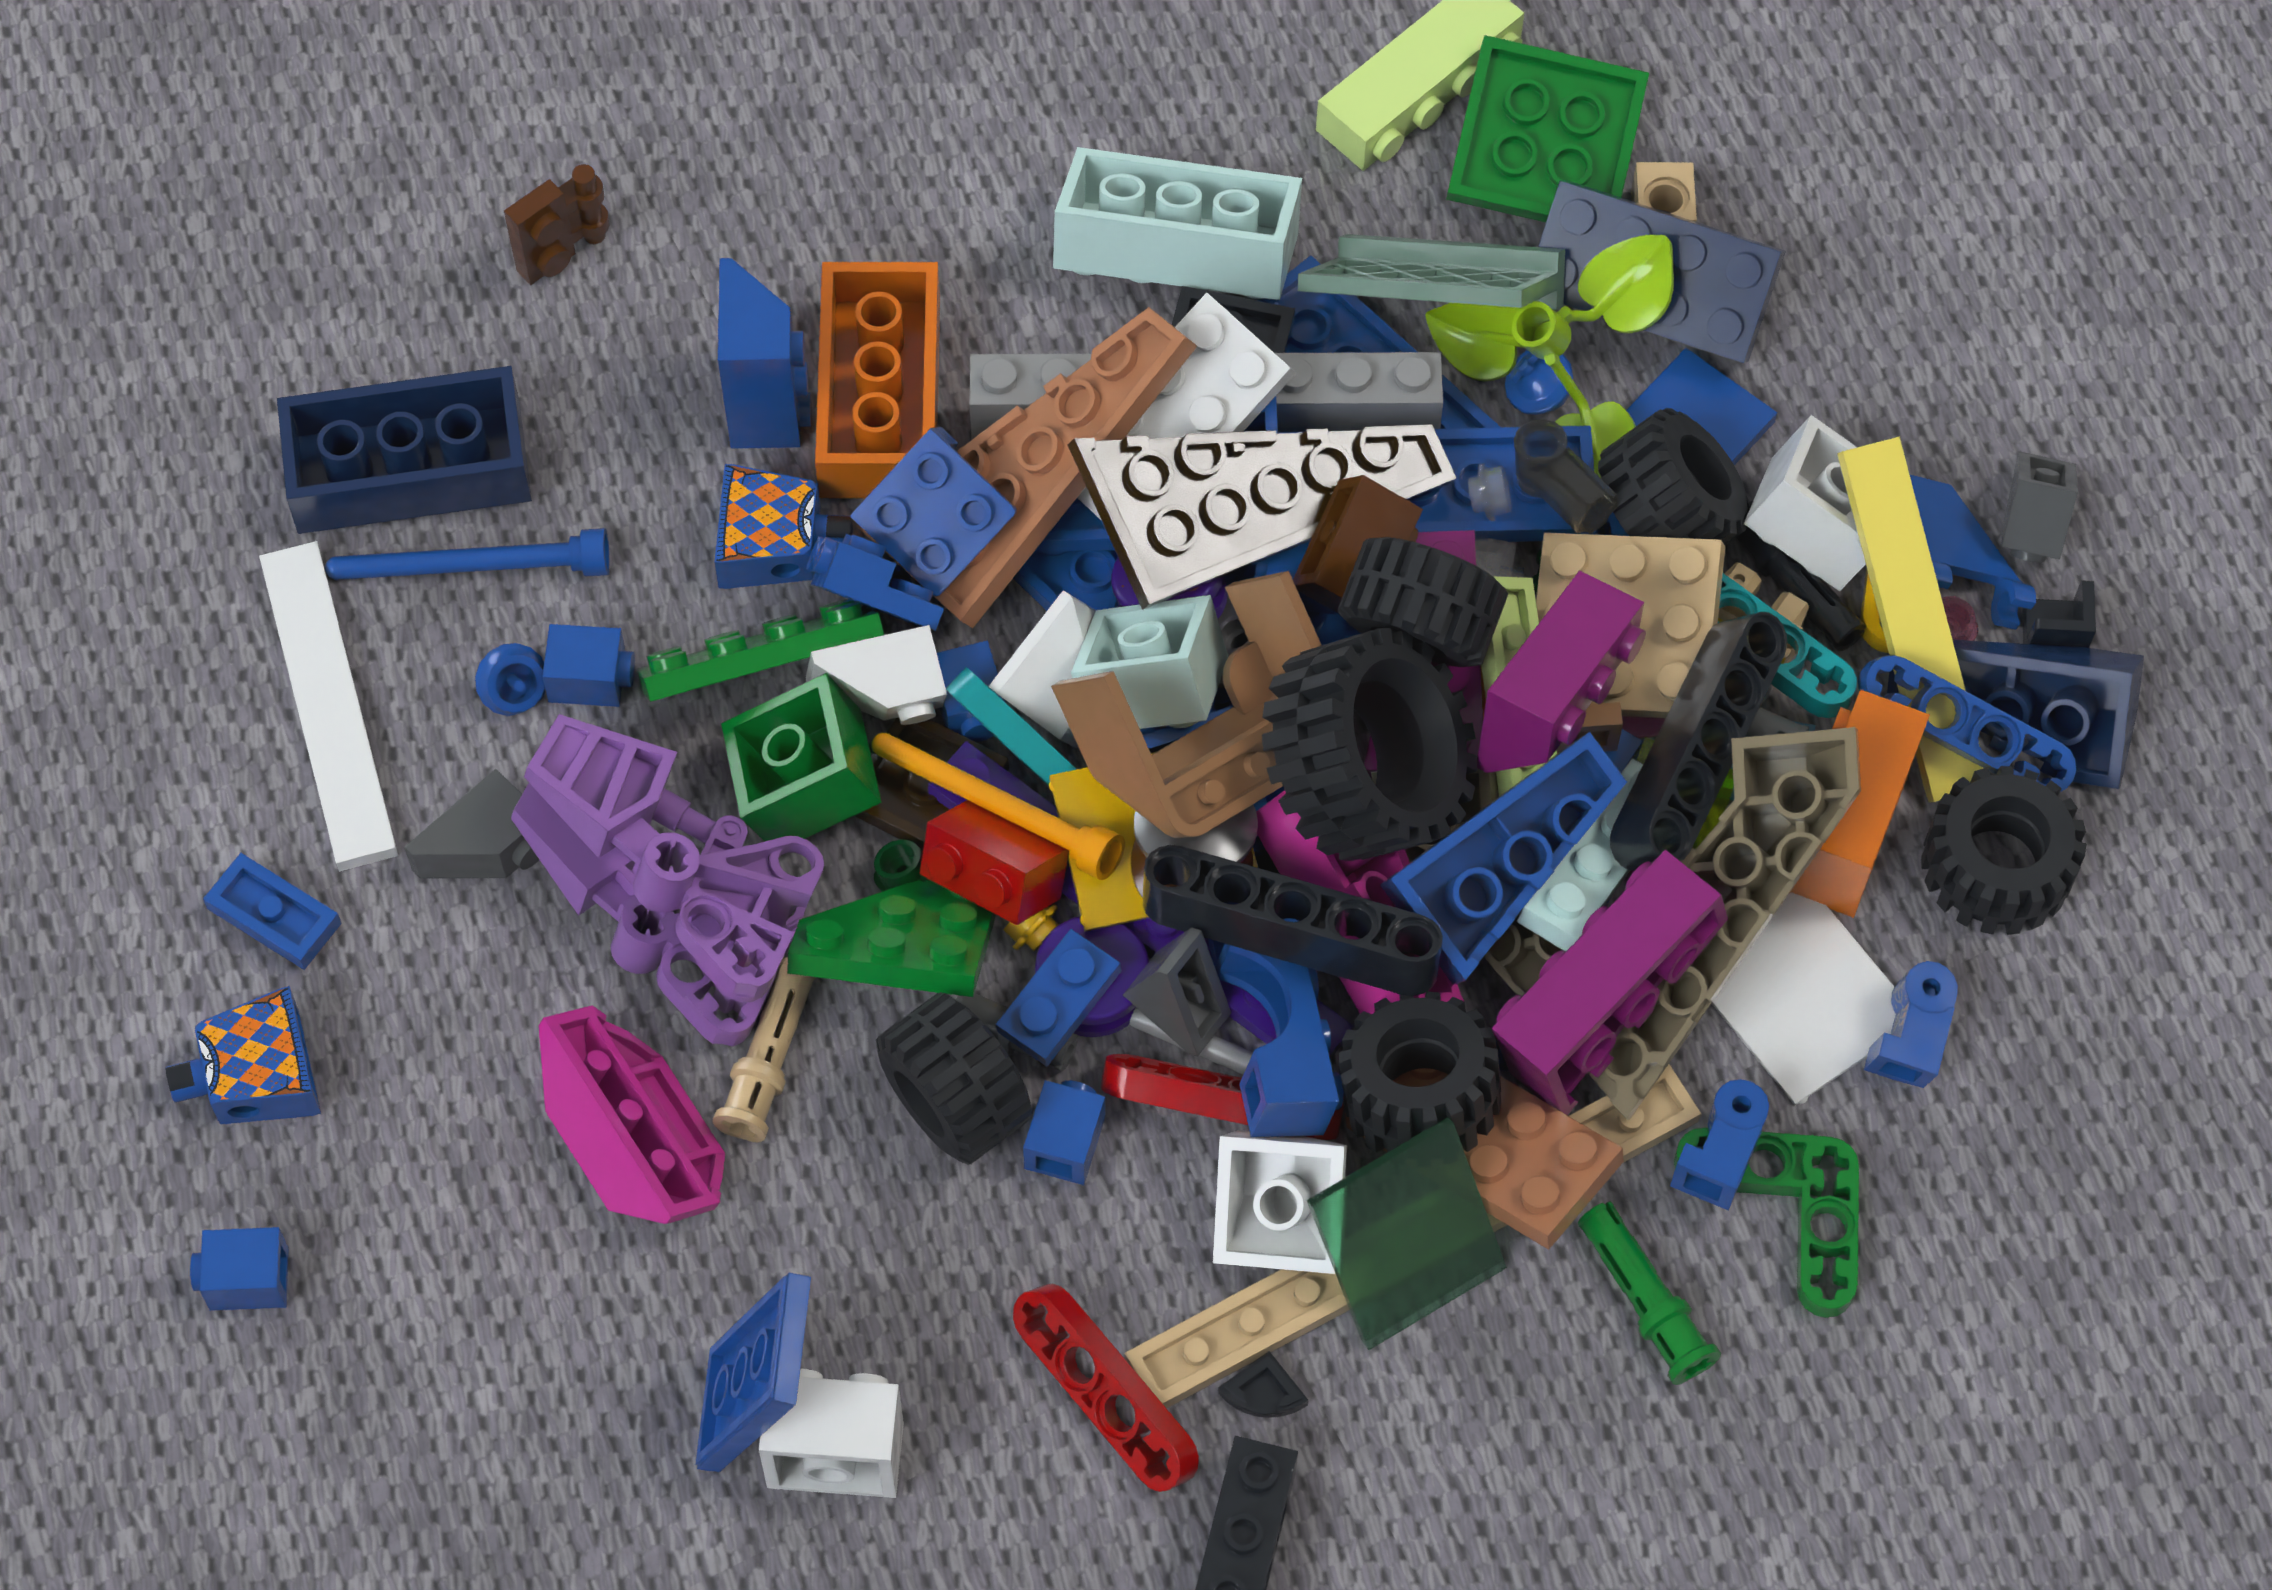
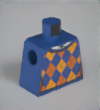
M725 464L714 561L718 587L730 589L812 580L814 572L808 571L806 568L818 537H827L843 542L845 534L851 536L853 534V519L846 515L820 514L818 484L812 480L734 464Z
M289 986L277 989L199 1022L195 1026V1033L200 1058L165 1067L174 1103L208 1095L211 1107L220 1124L307 1117L321 1114L300 1013Z

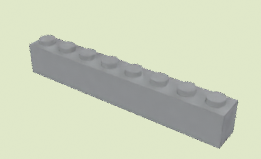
M1441 352L1275 353L1296 373L1276 395L1278 432H1304L1306 429L1328 428V431L1362 430L1364 427L1432 424L1434 429H1440L1443 408ZM970 354L971 440L1017 405L1023 410L1046 393L1043 387L1060 373L1067 378L1091 360V354Z

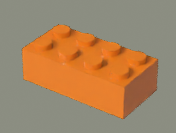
M822 262L815 451L819 498H866L930 428H938L940 337L938 262Z

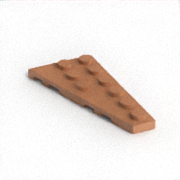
M1148 307L1093 348L1091 360L1067 378L1060 373L1043 387L1046 393L1023 410L1017 405L957 450L971 466L1015 506L1017 513L941 595L934 597L960 621L974 628L1086 487L1067 444L1074 438H1095V441L1124 439L1193 353L1197 345ZM859 525L856 526L873 542L877 543L863 528H861ZM885 550V553H886L889 557H891L900 567H902V566ZM902 567L910 576H912L904 567Z

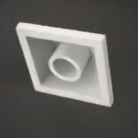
M1063 590L988 687L1058 739L1077 748L1078 744L1051 686L1061 680L1072 679L1071 671L1096 610Z
M930 625L812 651L810 654L806 674L807 682L827 673L862 712L884 721L899 717L902 725L919 723L935 717V709L941 708L944 705L947 692Z
M1242 1130L1220 1136L1213 1263L1329 1274L1340 1273L1347 1145L1306 1136L1251 1137L1250 1131Z

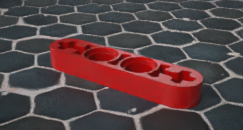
M1111 1054L1106 1056L1100 1087L1102 1091L1111 1096L1248 1125L1239 1085L1241 1077L1136 1055ZM1343 1103L1339 1110H1335L1324 1135L1306 1137L1320 1140L1336 1139L1339 1136L1344 1111Z
M1052 1283L1042 1285L1020 1295L1014 1304L1013 1320L1021 1338L1137 1477L1148 1488L1158 1492L1171 1490L1192 1479L1198 1470L1199 1455L1195 1443L1070 1293L1063 1287ZM1044 1306L1048 1311V1314L1045 1317V1322L1042 1319L1046 1312ZM1078 1347L1084 1348L1093 1359L1095 1370L1092 1379L1083 1375L1077 1366L1076 1351ZM1118 1395L1127 1398L1134 1408L1135 1422L1132 1427L1121 1421L1117 1414L1116 1399ZM1151 1431V1434L1142 1438L1145 1441L1144 1443L1141 1440V1436ZM1165 1450L1170 1456V1458L1166 1462L1167 1468L1162 1462L1166 1456Z

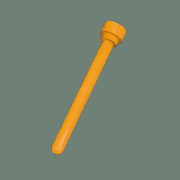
M879 733L872 740L871 747L876 755L1069 850L1070 858L1076 861L1077 868L1099 880L1107 879L1121 861L1125 848L1124 837L1102 825H1096L1093 828L1086 825L1080 829L888 733Z

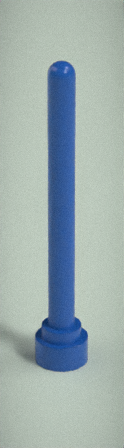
M606 528L582 529L580 536H570L569 542L335 556L326 562L325 572L331 579L344 580L571 566L572 571H583L585 577L609 575V540Z

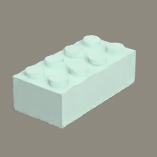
M1077 147L1055 209L1053 268L1073 271L1080 275L1097 274L1125 278L1137 283L1153 282L1239 294L1250 299L1267 298L1280 300L1298 237L1302 178Z

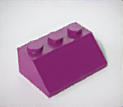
M1579 570L1488 689L1477 757V768L1489 773L1547 763L1562 742L1570 745L1579 734L1586 717L1585 711L1592 701L1601 704L1608 695L1616 677L1615 670L1622 661L1630 664L1639 653L1646 636V631L1640 628L1644 602Z

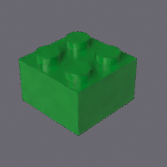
M827 673L721 723L740 818L764 842L785 836H798L805 839L882 803L861 710Z

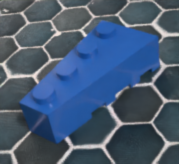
M1591 732L1567 746L1548 760L1547 763H1544L1450 834L1381 883L1380 886L1396 908L1423 915L1432 919L1440 927L1443 940L1439 966L1453 985L1463 982L1478 966L1479 961L1493 944L1500 939L1514 922L1515 917L1533 895L1540 890L1555 872L1556 867L1573 846L1580 841L1625 786L1627 781Z

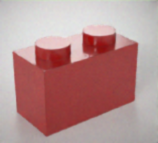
M966 800L927 823L919 874L1003 919L1019 925L1061 899L1069 850Z

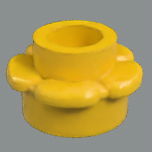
M1057 905L1048 906L1019 925L1009 922L1003 930L1016 942L1012 947L1015 950H1019L1026 943L1035 951L1042 944L1046 936L1059 925L1052 918L1058 909Z

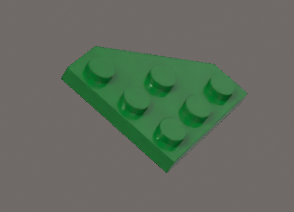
M930 879L925 882L918 880L799 919L788 951L787 973L973 997L996 914Z

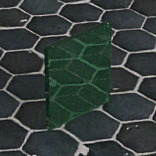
M1448 1117L1307 1200L1359 1336L1368 1350L1507 1268L1455 1125Z

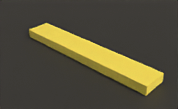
M1900 436L1837 453L1889 655L1905 658L1965 690ZM1919 681V688L1910 691L1898 684L1897 686L1900 694L1913 701L1917 693L1924 687V684ZM1937 694L1927 703L1926 713L1930 714L1929 722L1940 729L1950 726L1956 714L1952 700L1945 695ZM1922 736L1916 753V759L1928 802L1940 801L1945 793L1950 794L1953 784L1964 777L1970 782L1974 771L1983 769V767Z

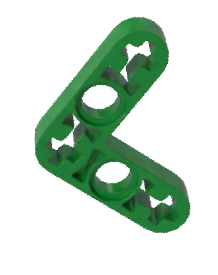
M1708 1128L1693 1129L1682 1137L1678 1143L1674 1158L1675 1168L1686 1143L1695 1147L1704 1146L1709 1135ZM1761 1132L1753 1153L1761 1150L1773 1152L1782 1161L1783 1171L1774 1178H1764L1755 1174L1748 1164L1737 1192L1798 1197V1297L1804 1308L1812 1314L1824 1318L1836 1317L1845 1312L1851 1305L1858 1286L1859 1163L1857 1154L1845 1141L1834 1137ZM1824 1155L1832 1156L1836 1167L1845 1168V1170L1838 1171L1833 1184V1196H1821L1824 1189V1172L1822 1169L1813 1168V1166L1820 1164ZM1810 1194L1817 1196V1198H1811ZM1845 1196L1847 1198V1201L1838 1197ZM1818 1214H1832L1843 1223L1845 1235L1838 1241H1823L1816 1237L1811 1230L1810 1221ZM1809 1253L1814 1254L1817 1257L1811 1258L1809 1256ZM1845 1255V1256H1846V1260H1844V1259H1842V1258H1840V1257H1838V1256ZM1823 1257H1835L1832 1265L1833 1284L1844 1287V1289L1836 1291L1832 1300L1823 1298L1821 1288L1811 1286V1284L1818 1283L1823 1271Z

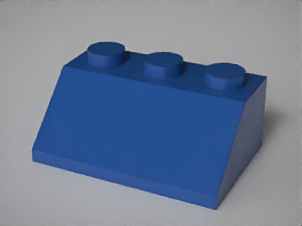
M720 258L718 366L731 449L801 447V427L812 426L811 392H808V364L805 362L804 331H793L791 309L788 305L732 258Z

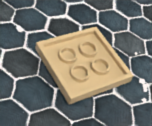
M1544 533L1536 598L1539 623L1579 570L1643 601L1644 607L1640 628L1646 631L1643 645L1630 664L1622 661L1615 670L1616 677L1603 703L1620 702L1622 716L1666 718L1707 633L1713 625L1718 623L1725 545L1722 540Z

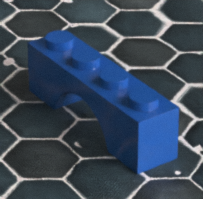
M1232 901L1224 902V903H1226V904H1232V905H1234V904H1239V903H1237V902H1232ZM1288 918V919H1283V920L1289 921V922H1297V921H1298V920H1296V919H1290V918ZM1208 939L1212 961L1219 980L1236 985L1254 996L1269 1013L1276 1030V1039L1254 1049L1239 1083L1251 1137L1324 1135L1335 1110H1339L1342 1106L1343 1088L1341 1076L1338 1072L1332 1071L1329 1058L1331 1046L1330 1027L1326 1019H1320L1317 1007L1319 983L1316 970Z

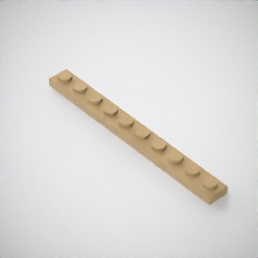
M1668 1064L1630 1120H1627L1619 1112L1607 1095L1569 1115V1117L1622 1147L1623 1159L1626 1162L1698 1123L1701 1112L1670 1064ZM1440 1184L1342 1236L1340 1273L1329 1274L1280 1269L1125 1352L1124 1359L1162 1404L1168 1408L1256 1361L1268 1351L1273 1352L1507 1226V1224Z

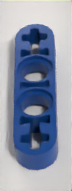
M1896 655L1884 656L1871 660L1860 671L1858 678L1859 691L1861 689L1882 697L1880 693L1883 685L1875 680L1877 673H1888L1894 669L1897 671L1894 681L1909 691L1917 690L1919 688V681L1922 682L1924 687L1917 693L1913 701L1900 693L1887 694L1884 698L1908 706L1912 701L1911 708L1925 713L1927 703L1933 696L1942 694L1951 699L1956 712L1954 721L1945 729H1940L1933 726L1928 720L1923 736L1971 762L1987 768L1990 772L1997 774L2000 766H2010L2022 751L2034 758L2047 757L2049 754L2053 756L2050 765L2057 770L2056 777L2043 778L2041 781L2036 780L2044 786L2052 780L2063 791L2074 780L2076 773L2075 758L2071 750L2063 743L1915 663ZM1989 722L1999 724L2007 734L2008 743L2006 749L1997 757L1988 756L1979 746L1978 737L1980 730ZM2025 738L2028 740L2029 743L2023 747ZM2015 761L2014 775L2024 776L2026 769L2040 775V770L2027 761Z

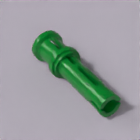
M1608 1201L1606 1204L1603 1202L1587 1211L1579 1219L1578 1225L1589 1241L1592 1242L1600 1258L1640 1317L1638 1332L1644 1340L1653 1341L1670 1367L1667 1376L1672 1384L1680 1385L1711 1368L1721 1357L1720 1350L1715 1344H1707L1689 1316L1692 1311L1691 1306L1685 1299L1671 1294L1634 1236H1632L1624 1224L1614 1204L1611 1201Z

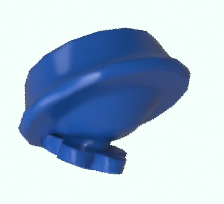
M1528 350L1517 357L1515 367L1505 379L1504 385L1508 400L1514 408L1525 414L1539 415L1553 412L1561 407L1569 397V393L1552 368L1545 363V360L1537 358ZM1562 354L1559 356L1560 362L1573 379L1571 364L1566 356Z
M518 643L502 644L489 651L479 663L475 675L476 691L482 703L494 713L505 716L520 714L534 707L545 694L542 679L544 661L531 647Z

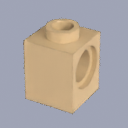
M1636 162L1631 189V201L1658 210H1665L1670 212V214L1696 222L1693 163Z

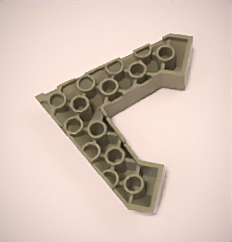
M1856 727L1731 738L1734 801L1718 818L1720 822L1696 849L1692 848L1687 857L1680 861L1722 895L1728 920L1676 983L1670 984L1663 979L1657 988L1660 993L1653 1007L1654 1010L1640 1028L1634 1026L1622 1029L1609 1053L1614 1059L1599 1078L1587 1072L1627 1120H1630L1861 792L1858 729ZM1477 768V772L1466 774V780L1475 786L1472 801L1460 804L1466 815L1460 824L1449 826L1451 832L1499 797L1496 771L1486 773ZM1371 772L1372 781L1376 784L1377 772ZM1441 839L1405 849L1409 862L1413 861ZM1521 910L1505 933L1484 955V958L1517 995L1523 996L1539 980L1540 971L1546 961L1562 949L1519 924L1517 920L1522 912Z

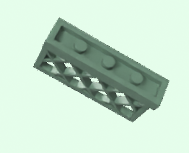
M1345 234L1339 237L1337 258L1298 274V291L1522 308L1533 301H1539L1547 304L1553 310H1558L1564 306L1565 249Z

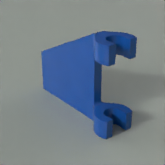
M1910 475L1939 588L1948 589L1953 581L1952 575L1994 585L1995 589L1991 604L1992 621L1997 626L2016 630L2020 625L2018 607L2031 610L2036 604L2034 588L2031 585L2024 584L2017 577L1952 485Z

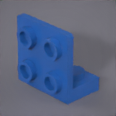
M942 427L930 428L850 515L878 544L886 547V551L923 587L933 591V596L941 595L1017 513L1015 506L954 449L959 443Z

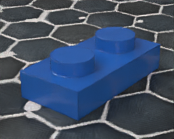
M241 852L203 898L209 911L303 970L307 968L342 924L337 912Z
M1070 929L995 1024L997 1032L1047 1067L1121 973V963Z

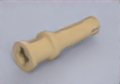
M784 957L779 965L778 973L761 1013L760 1021L747 1056L738 1059V1062L733 1064L730 1077L734 1082L725 1106L717 1109L713 1118L715 1127L724 1134L751 1142H762L766 1138L769 1129L765 1123L774 1096L782 1094L786 1083L785 1075L781 1068L797 1029L814 979H816V977L788 974V957Z

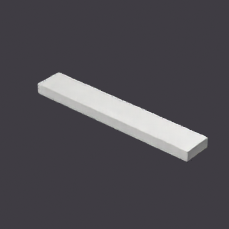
M314 541L260 555L338 870L340 872L396 857L398 852L318 543Z

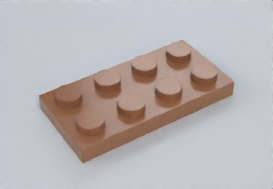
M1415 1069L1398 1076L1393 1081L1404 1086L1423 1087L1441 1081L1448 1074L1435 1069ZM1500 1076L1502 1092H1500L1501 1108L1499 1115H1493L1494 1127L1487 1136L1477 1133L1478 1145L1469 1152L1460 1147L1454 1150L1455 1159L1445 1162L1441 1161L1440 1156L1428 1157V1165H1414V1157L1405 1156L1402 1161L1549 1250L1624 1162L1623 1148ZM1345 1113L1346 1127L1353 1131L1350 1125V1118L1346 1117Z

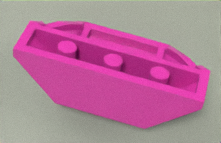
M593 1005L544 1017L538 1026L545 1112L607 1210L663 1224L715 1210L721 1198L719 1190L723 1178L725 1152L662 1055L629 1031L607 1022L606 1015Z

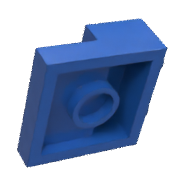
M845 534L843 542L827 537H818L806 570L815 573L810 585L854 600L855 602H860L862 605L920 627L930 625V629L936 631L944 608L930 603L933 591L896 578H892L890 583L896 563L882 558L886 547L853 534L852 536Z

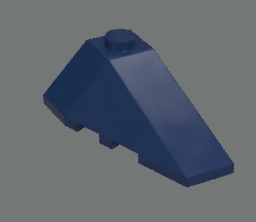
M1953 640L1966 692L2054 738L2069 748L2076 762V773L2072 782L2120 788L2138 711L2144 655L2087 647ZM1893 669L1889 672L1887 694L1899 693L1897 683L1894 681L1895 674ZM1994 722L1984 725L1980 731L1993 737L1989 746L2003 753L2008 743L2004 728ZM2025 738L2023 747L2029 743L2028 740ZM2049 754L2047 757L2037 758L2044 762L2040 771L2055 778L2057 770L2050 765L2053 756Z

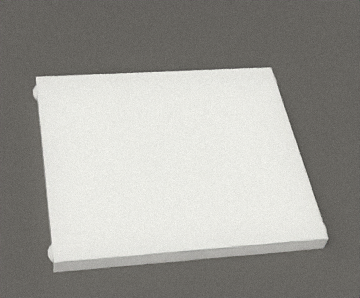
M1792 892L1785 898L1711 1003L1795 1106L1805 1103L1810 1095L1865 1059L1868 1055L1869 1047L1884 1032L1891 1034L1896 1015L1891 1004L1894 985L1827 905Z

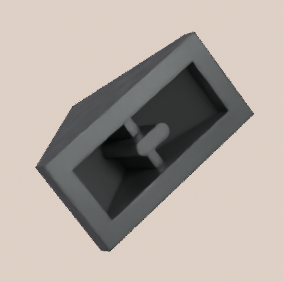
M1192 927L1158 950L1123 994L1125 998L1182 1049L1197 1057L1231 1014L1201 930Z

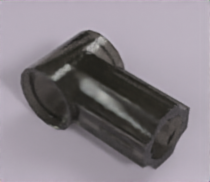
M1540 419L1525 423L1517 430L1514 437L1516 480L1520 489L1530 496L1543 498L1577 533L1588 532L1591 534L1605 525L1611 513L1618 507V496L1568 447L1567 434L1564 429L1554 421Z

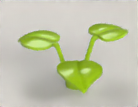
M1643 235L1621 241L1597 254L1586 265L1578 282V292L1581 298L1594 307L1587 311L1571 310L1569 307L1564 306L1558 312H1555L1547 304L1533 301L1522 308L1448 303L1429 310L1425 314L1430 333L1443 356L1458 371L1474 380L1494 381L1507 376L1516 365L1517 347L1525 348L1537 358L1545 360V363L1552 368L1576 403L1580 413L1563 415L1552 426H1591L1597 502H1599V498L1603 493L1600 483L1601 476L1598 471L1601 452L1636 426L1631 415L1616 402H1604L1590 410L1586 398L1560 362L1559 356L1566 351L1571 342L1572 335L1569 325L1571 321L1593 322L1603 315L1605 322L1613 330L1620 333H1634L1643 331L1660 320L1671 302L1674 288L1672 243L1665 235Z

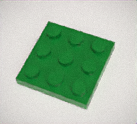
M1484 35L1446 200L1546 222L1560 180H1568L1622 198L1649 73Z

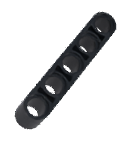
M1757 612L1717 623L1707 633L1612 827L1610 848L1620 866L1627 870L1635 871L1641 864L1647 861L1653 863L1665 849L1679 861L1684 860L1690 853L1733 764L1731 738L1746 737L1785 656L1787 635L1782 623L1776 616L1769 612Z
M1161 846L1152 851L1145 860L1142 905L1147 916L1160 925L1183 932L1192 927L1201 930L1204 938L1401 995L1416 996L1424 994L1437 981L1443 935L1440 927L1432 919L1423 915L1183 846ZM1173 884V885H1178V886H1177V887H1167V886H1164V885ZM1232 901V902H1237V903H1239V904H1234V905H1232V904H1226V903H1224V902ZM1288 918H1290V919H1296V920H1298V921H1297V922H1289V921H1285V920H1283V919H1288ZM1344 936H1355L1360 939H1347ZM1413 953L1419 955V957H1410L1405 954Z

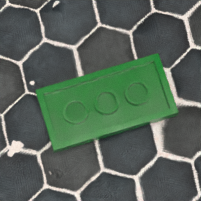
M845 599L821 606L819 608L820 618L803 622L802 618L797 619L796 614L788 615L762 623L764 633L745 638L737 630L705 639L706 649L686 655V651H682L681 647H673L646 656L649 665L637 668L636 670L642 691L651 702L808 658L812 651L883 636L884 631L879 613L868 606H861L860 602L855 603L854 600Z

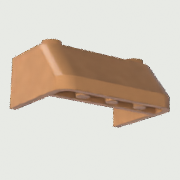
M1289 571L1236 581L1225 587L1249 640V643L1230 654L1223 669L1224 686L1233 707L1152 755L1114 671L1061 680L1051 686L1092 776L1101 785L1170 837L1188 838L1203 835L1283 786L1282 782L1271 785L1267 768L1275 766L1276 761L1273 751H1263L1262 734L1273 731V723L1262 718L1264 703L1278 699L1269 687L1274 676L1285 673L1282 665L1289 658L1300 655L1302 651L1322 646Z

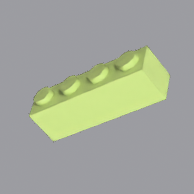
M1442 0L1318 100L1316 131L1362 171L1378 159L1381 162L1388 161L1399 151L1404 138L1417 127L1422 130L1430 127L1441 115L1444 105L1457 94L1460 97H1466L1471 93L1484 35L1522 43L1521 35L1524 12L1510 0Z

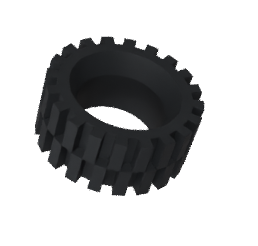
M1379 628L1300 652V655L1289 658L1282 665L1285 673L1274 676L1269 689L1278 699L1264 703L1262 718L1273 723V731L1262 734L1263 751H1273L1276 765L1268 767L1267 772L1271 785L1282 782L1286 792L1278 802L1286 815L1296 812L1299 814L1301 819L1295 829L1305 840L1319 836L1316 849L1326 855L1339 853V860H1365L1442 839L1451 833L1449 826L1460 824L1466 815L1460 804L1472 801L1475 786L1466 780V774L1477 772V755L1467 753L1466 742L1474 740L1476 737L1473 722L1463 724L1459 710L1468 706L1462 691L1451 693L1447 684L1453 678V674L1445 663L1436 666L1431 664L1435 651L1425 642L1413 645V636L1403 630L1391 633V628ZM1354 709L1363 719L1374 744L1377 760L1376 784L1370 778L1358 750L1354 732Z

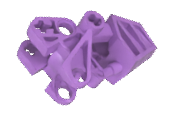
M559 714L526 768L524 778L529 783L513 810L511 820L578 916L597 903L618 921L610 947L612 957L620 967L635 974H646L656 970L658 967L656 977L661 991L705 1039L712 1044L736 1046L742 1043L749 1036L776 977L775 974L791 945L799 919L803 918L807 904L822 874L824 867L822 854L810 841L798 836H785L743 846L748 831L747 826L740 818L732 815L723 816L715 822L690 808L691 803L665 789L677 754L676 751ZM654 820L674 832L680 829L705 843L701 855H699L695 844L687 837L677 833L659 834L651 826L652 821ZM795 852L801 854L809 861L812 870L801 877L791 876L783 871L779 865L778 858L785 853ZM680 909L679 913L674 914V910ZM677 960L691 961L699 966L703 978L692 983L680 981L672 973L670 965ZM711 986L716 988L713 997L708 992ZM718 1009L723 1013L730 1012L731 1010L737 1012L738 1018L736 1022L730 1017L723 1021L719 1020L716 1017Z

